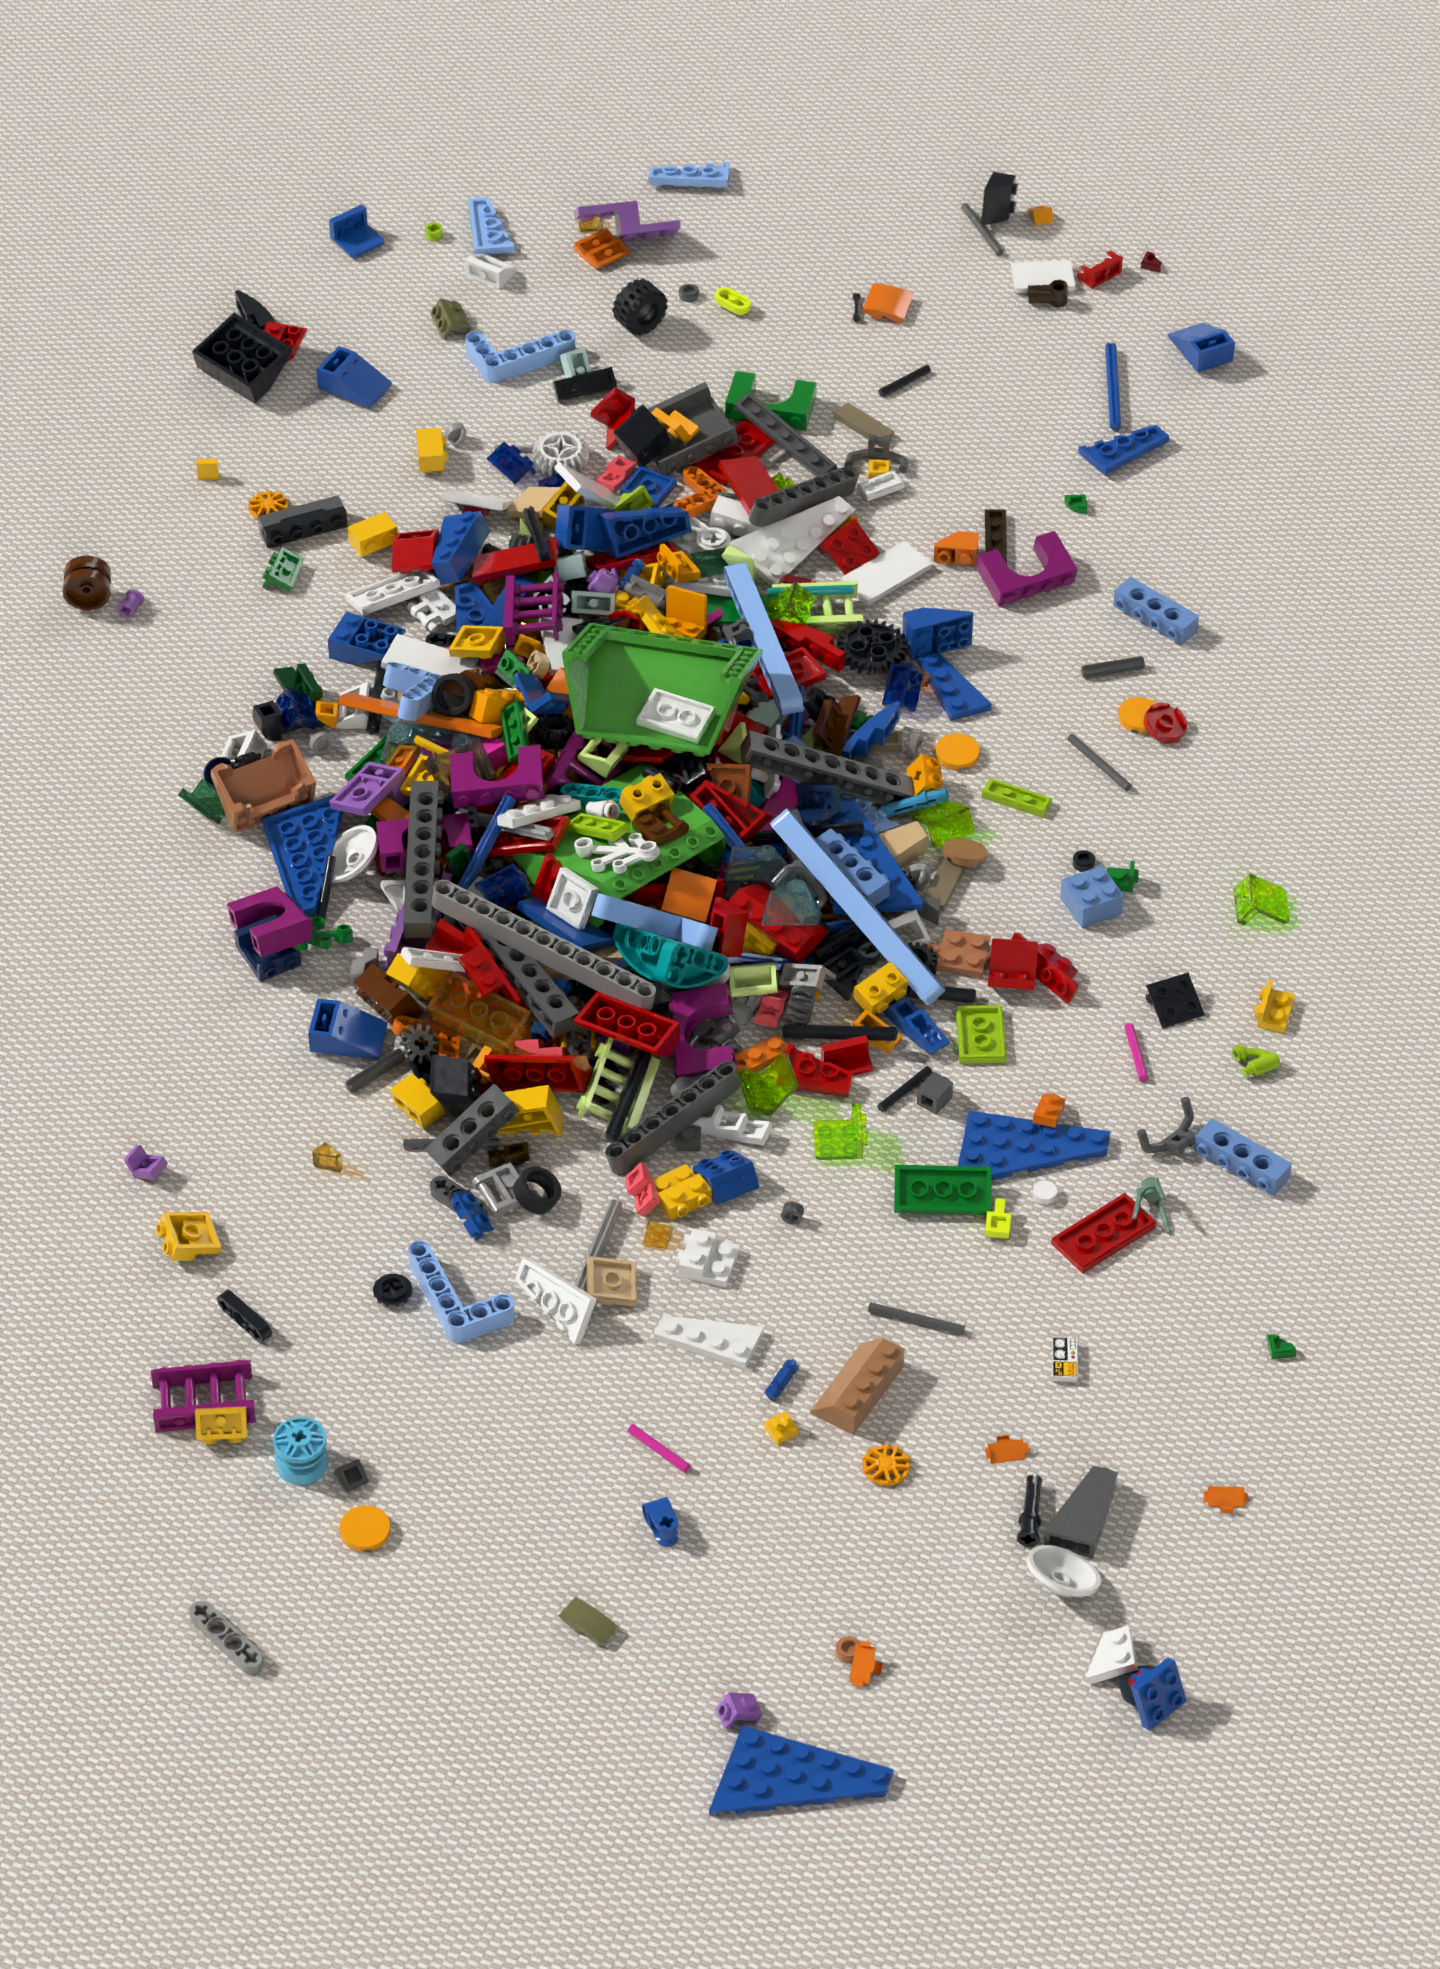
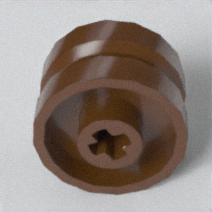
M90 555L73 558L66 564L63 577V598L66 602L80 610H95L103 607L108 602L111 592V568L102 559Z

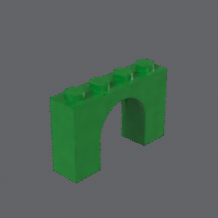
M735 371L725 402V417L727 419L750 422L735 409L734 404L748 392L754 395L756 390L755 373ZM796 380L792 395L787 400L776 404L762 403L793 429L807 430L816 401L817 382Z

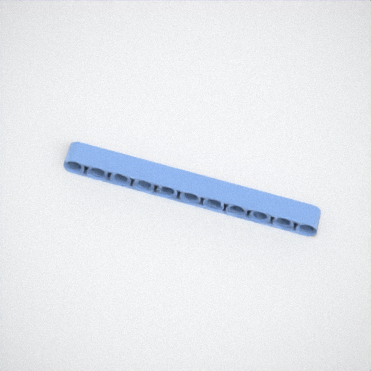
M740 563L724 566L725 581L740 618L748 622L752 631V636L749 638L753 648L763 649L759 664L780 715L803 712L802 696L747 564Z
M788 808L770 823L772 828L888 962H891L908 980V985L921 1000L930 1006L946 991L944 986Z

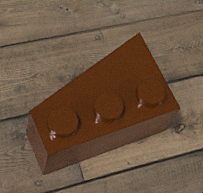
M373 963L353 982L358 989L356 994L365 1003L369 1000L372 1003L370 1005L371 1008L378 1015L382 1013L386 1015L385 1020L391 1027L396 1016L403 1015L418 1019L424 1013L406 989L403 991L396 981L388 978L389 976Z

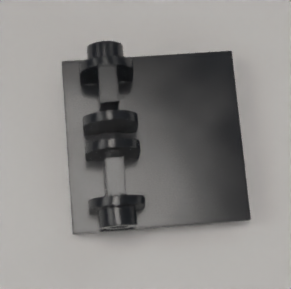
M1189 972L1146 985L1149 993L1145 996L1148 1004H1153L1162 1028L1205 1015Z

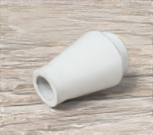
M613 800L589 802L586 805V813L616 820L619 817L620 808Z

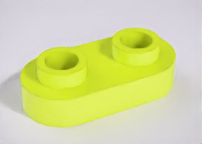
M722 287L715 291V302L719 306L737 315H744L750 312L751 300L745 295L728 287Z

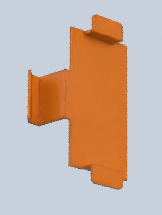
M1009 1435L997 1436V1443L987 1444L988 1448H985L986 1458L990 1459L991 1464L1026 1459V1453L1030 1452L1028 1443H1023V1439L1011 1441Z
M1208 1486V1491L1203 1492V1501L1208 1502V1506H1219L1221 1508L1220 1513H1233V1507H1244V1503H1248V1493L1244 1492V1487Z
M861 1641L860 1645L855 1646L849 1681L853 1682V1686L863 1687V1684H869L871 1672L875 1675H881L883 1662H878L874 1659L876 1647H871V1642Z

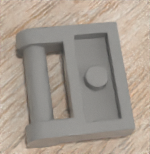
M511 1162L480 1174L472 1180L475 1189L481 1192L490 1206V1212L494 1218H500L507 1211L521 1206L513 1192L514 1183L519 1175ZM493 1182L504 1200L498 1202L487 1184Z

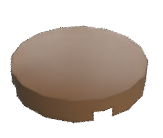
M954 838L944 842L942 854L945 859L951 858V862L956 865L975 867L980 862L982 864L985 863L988 851L986 847L974 840Z

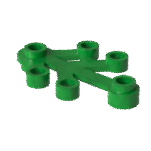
M313 917L311 918L314 930L311 931L313 940L293 946L292 948L304 951L308 949V944L318 946L320 949H328L331 947L332 937H335V942L340 944L351 943L353 941V930L349 925L342 924L337 926L336 930L315 932L323 929L325 923L324 918Z

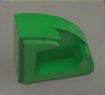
M1086 494L1064 496V502L1070 510L1080 514H1087Z
M1267 1334L1266 1340L1271 1359L1296 1357L1297 1351L1291 1342L1288 1343L1278 1335Z

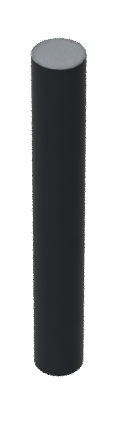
M926 364L879 389L878 393L883 397L931 372V368Z
M332 855L327 856L317 917H322L324 920L326 919L336 857Z
M929 1066L923 1068L877 1105L878 1109L881 1112L886 1111L933 1073L932 1069Z

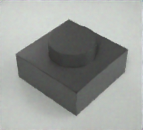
M687 1127L680 1132L676 1138V1151H700L701 1127Z

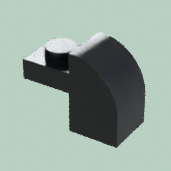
M273 700L253 706V721L262 735L269 741H280L283 733L302 728V721L293 708L280 711Z

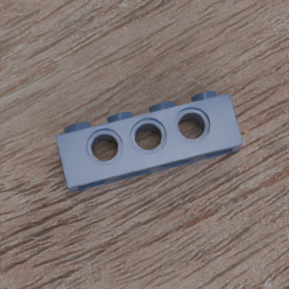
M1129 577L1115 589L1113 606L1179 644L1183 645L1198 632L1199 615L1136 579Z
M830 828L815 838L873 906H876L890 896V882L886 875L880 874L869 860L866 861L855 847H851L841 834H837Z
M1213 1118L1196 1135L1195 1152L1238 1175L1241 1179L1252 1183L1262 1191L1275 1196L1290 1179L1291 1162Z

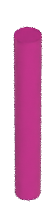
M1127 1023L1124 1028L1139 1081L1144 1082L1148 1079L1134 1025Z
M632 1424L628 1428V1433L684 1473L689 1471L691 1465L639 1427Z

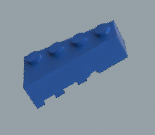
M677 506L597 513L605 552L616 559L692 532L688 512Z
M468 511L463 514L444 516L431 563L441 584L461 581L490 534L481 511Z

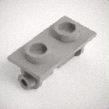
M632 574L629 583L624 588L627 595L632 594L641 598L646 594L656 608L664 612L667 590Z

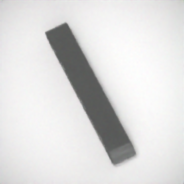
M845 466L757 498L754 501L749 522L754 526L764 527L838 496L842 498L854 492L860 473L854 467Z
M731 1061L720 1063L611 1143L605 1150L611 1171L615 1174L626 1173L735 1093L742 1085L736 1064Z

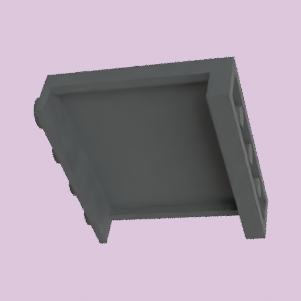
M706 382L648 408L652 413L657 407L668 416L676 410L700 428L698 433L687 444L669 435L671 442L653 458L661 473L666 476L739 442L735 426L731 427L710 394Z

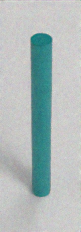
M853 585L767 588V597L854 593Z

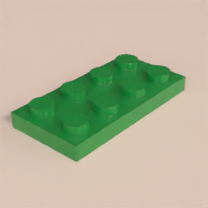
M895 1165L894 1213L987 1215V1211L991 1212V1167Z

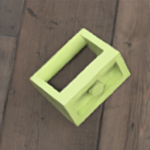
M596 737V739H591L577 758L598 774L607 778L631 746L627 745V742L618 741L613 743L616 747L607 758L594 756L591 753L603 739Z
M776 962L730 967V992L732 998L778 993Z

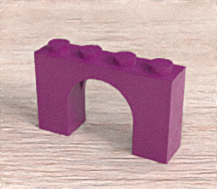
M1056 531L1048 532L1035 538L1033 550L1044 568L1037 575L1023 576L1013 572L1007 566L998 549L978 555L976 569L998 606L1012 604L1017 600L1030 598L1035 594L1049 592L1054 588L1068 586L1075 582L1078 569Z
M541 745L518 747L517 770L510 777L500 781H487L476 775L473 752L450 754L451 793L454 808L500 804L504 795L513 797L516 802L545 799Z
M467 813L443 815V821H438V825H442V839H437V842L443 844L449 852L460 843L468 846L470 856L472 857L473 846ZM409 819L376 822L382 872L405 870L404 851L408 846Z
M278 886L227 903L230 921L236 930L272 915H277V919L249 929L253 948L261 958L313 940L311 931L314 930V926L310 917L307 918L303 910L297 908L295 901H291L286 892L283 893Z
M727 984L672 993L669 1011L670 1015L673 1016V1020L679 1022L680 1043L672 1052L674 1058L676 1057V1064H673L675 1078L706 1074L725 1061L734 1062L737 1067V1057L731 1045L711 1049H697L689 1045L690 1035L699 1023L712 1018L733 1015L732 994Z

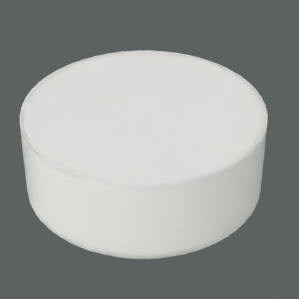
M1050 1181L1036 1183L1033 1187L1034 1200L1043 1205L1053 1203L1057 1198V1187Z

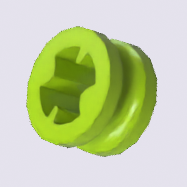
M437 222L428 223L425 226L426 239L429 241H439L442 239V225Z

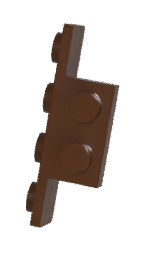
M859 695L841 697L838 707L832 699L824 700L812 732V736L820 744L823 752L841 756V750L845 745L861 700Z

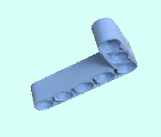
M562 330L498 353L482 333L474 331L466 335V354L485 380L490 383L500 382L560 361V355L576 350V335L571 330Z
M388 662L383 685L387 688L404 692L401 695L397 716L403 720L416 721L433 709L435 705L431 696L432 688L436 680L442 675L397 662Z
M600 893L597 894L592 911V916L676 939L711 951L718 928Z
M422 1240L414 1241L409 1245L410 1268L447 1337L452 1342H465L513 1323L515 1308L514 1299L510 1295L499 1294L463 1307L430 1245Z

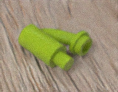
M1241 1044L1236 1045L1232 1049V1055L1236 1061H1245L1247 1057L1257 1058L1248 1062V1066L1241 1069L1244 1077L1250 1075L1257 1077L1280 1067V1059L1275 1052L1269 1053L1258 1048H1244Z

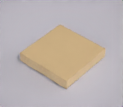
M528 487L506 511L508 517L525 518L524 508L532 506L535 509L537 518H542L543 510L560 487Z
M588 1256L587 1293L597 1299L596 1303L635 1307L637 1303L636 1261Z

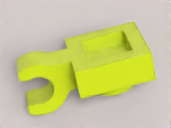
M996 1198L995 1211H987L985 1237L1009 1239L1011 1213H1004L1006 1199Z

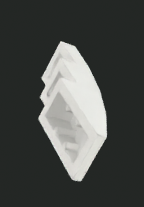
M717 1105L688 1126L701 1127V1133L718 1138L765 1145L772 1130L770 1121L748 1120L746 1113L725 1112L722 1105Z

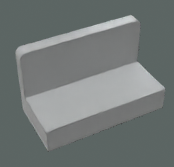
M785 963L779 985L788 989H792L795 985H806L814 990H821L824 979L835 980L836 975L823 965Z

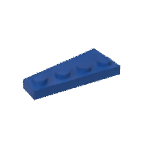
M1155 424L1132 431L1131 435L1114 436V440L1104 442L1100 440L1090 447H1086V445L1079 446L1078 453L1101 473L1107 475L1169 442V435Z
M939 652L917 658V664L950 721L991 710L992 704Z

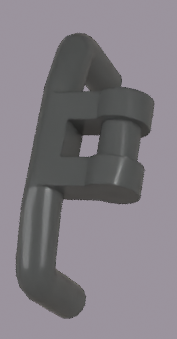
M869 434L868 449L848 453L845 466L852 467L855 459L865 457L890 459L900 463L899 472L904 474L907 472L908 459L900 454L889 451L890 436L884 435V437H879L876 434ZM875 445H883V448H875Z
M743 618L738 619L731 625L722 624L720 626L723 639H727L728 644L738 645L737 642L747 640L752 636L748 622Z
M795 860L792 864L784 866L771 881L776 886H779L790 873L800 875L804 882L809 883L815 889L818 900L806 911L813 918L826 904L827 895L823 885L805 867L803 862Z
M1183 1097L1180 1100L1185 1115L1180 1126L1161 1142L1150 1144L1146 1130L1140 1129L1137 1131L1140 1146L1145 1153L1151 1154L1167 1150L1179 1156L1186 1147H1191L1195 1144V1136L1191 1132H1187L1194 1120V1111L1189 1097Z

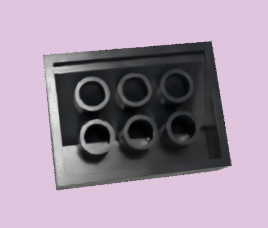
M233 313L192 351L197 368L253 403H256L270 390L293 349L251 322Z

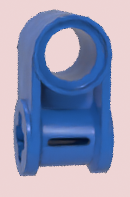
M668 1497L642 1504L645 1521L650 1526L657 1543L664 1547L675 1545L679 1539L677 1531L678 1519Z

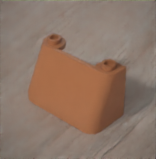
M294 739L278 742L274 746L271 756L234 770L231 765L224 763L218 764L211 769L213 783L233 832H241L262 824V818L313 802L316 781Z

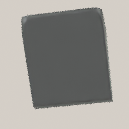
M920 896L923 901V910H917L918 915L938 925L941 898Z
M359 1459L334 1470L335 1476L345 1492L369 1483Z

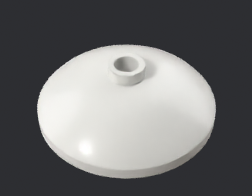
M360 825L345 831L337 837L332 855L336 857L333 883L349 881L361 874L370 865L378 849V836L373 828Z
M1041 1545L1032 1548L1027 1556V1565L1031 1574L1039 1583L1053 1593L1068 1597H1085L1094 1594L1099 1589L1101 1577L1096 1568L1085 1558L1070 1550L1057 1546Z

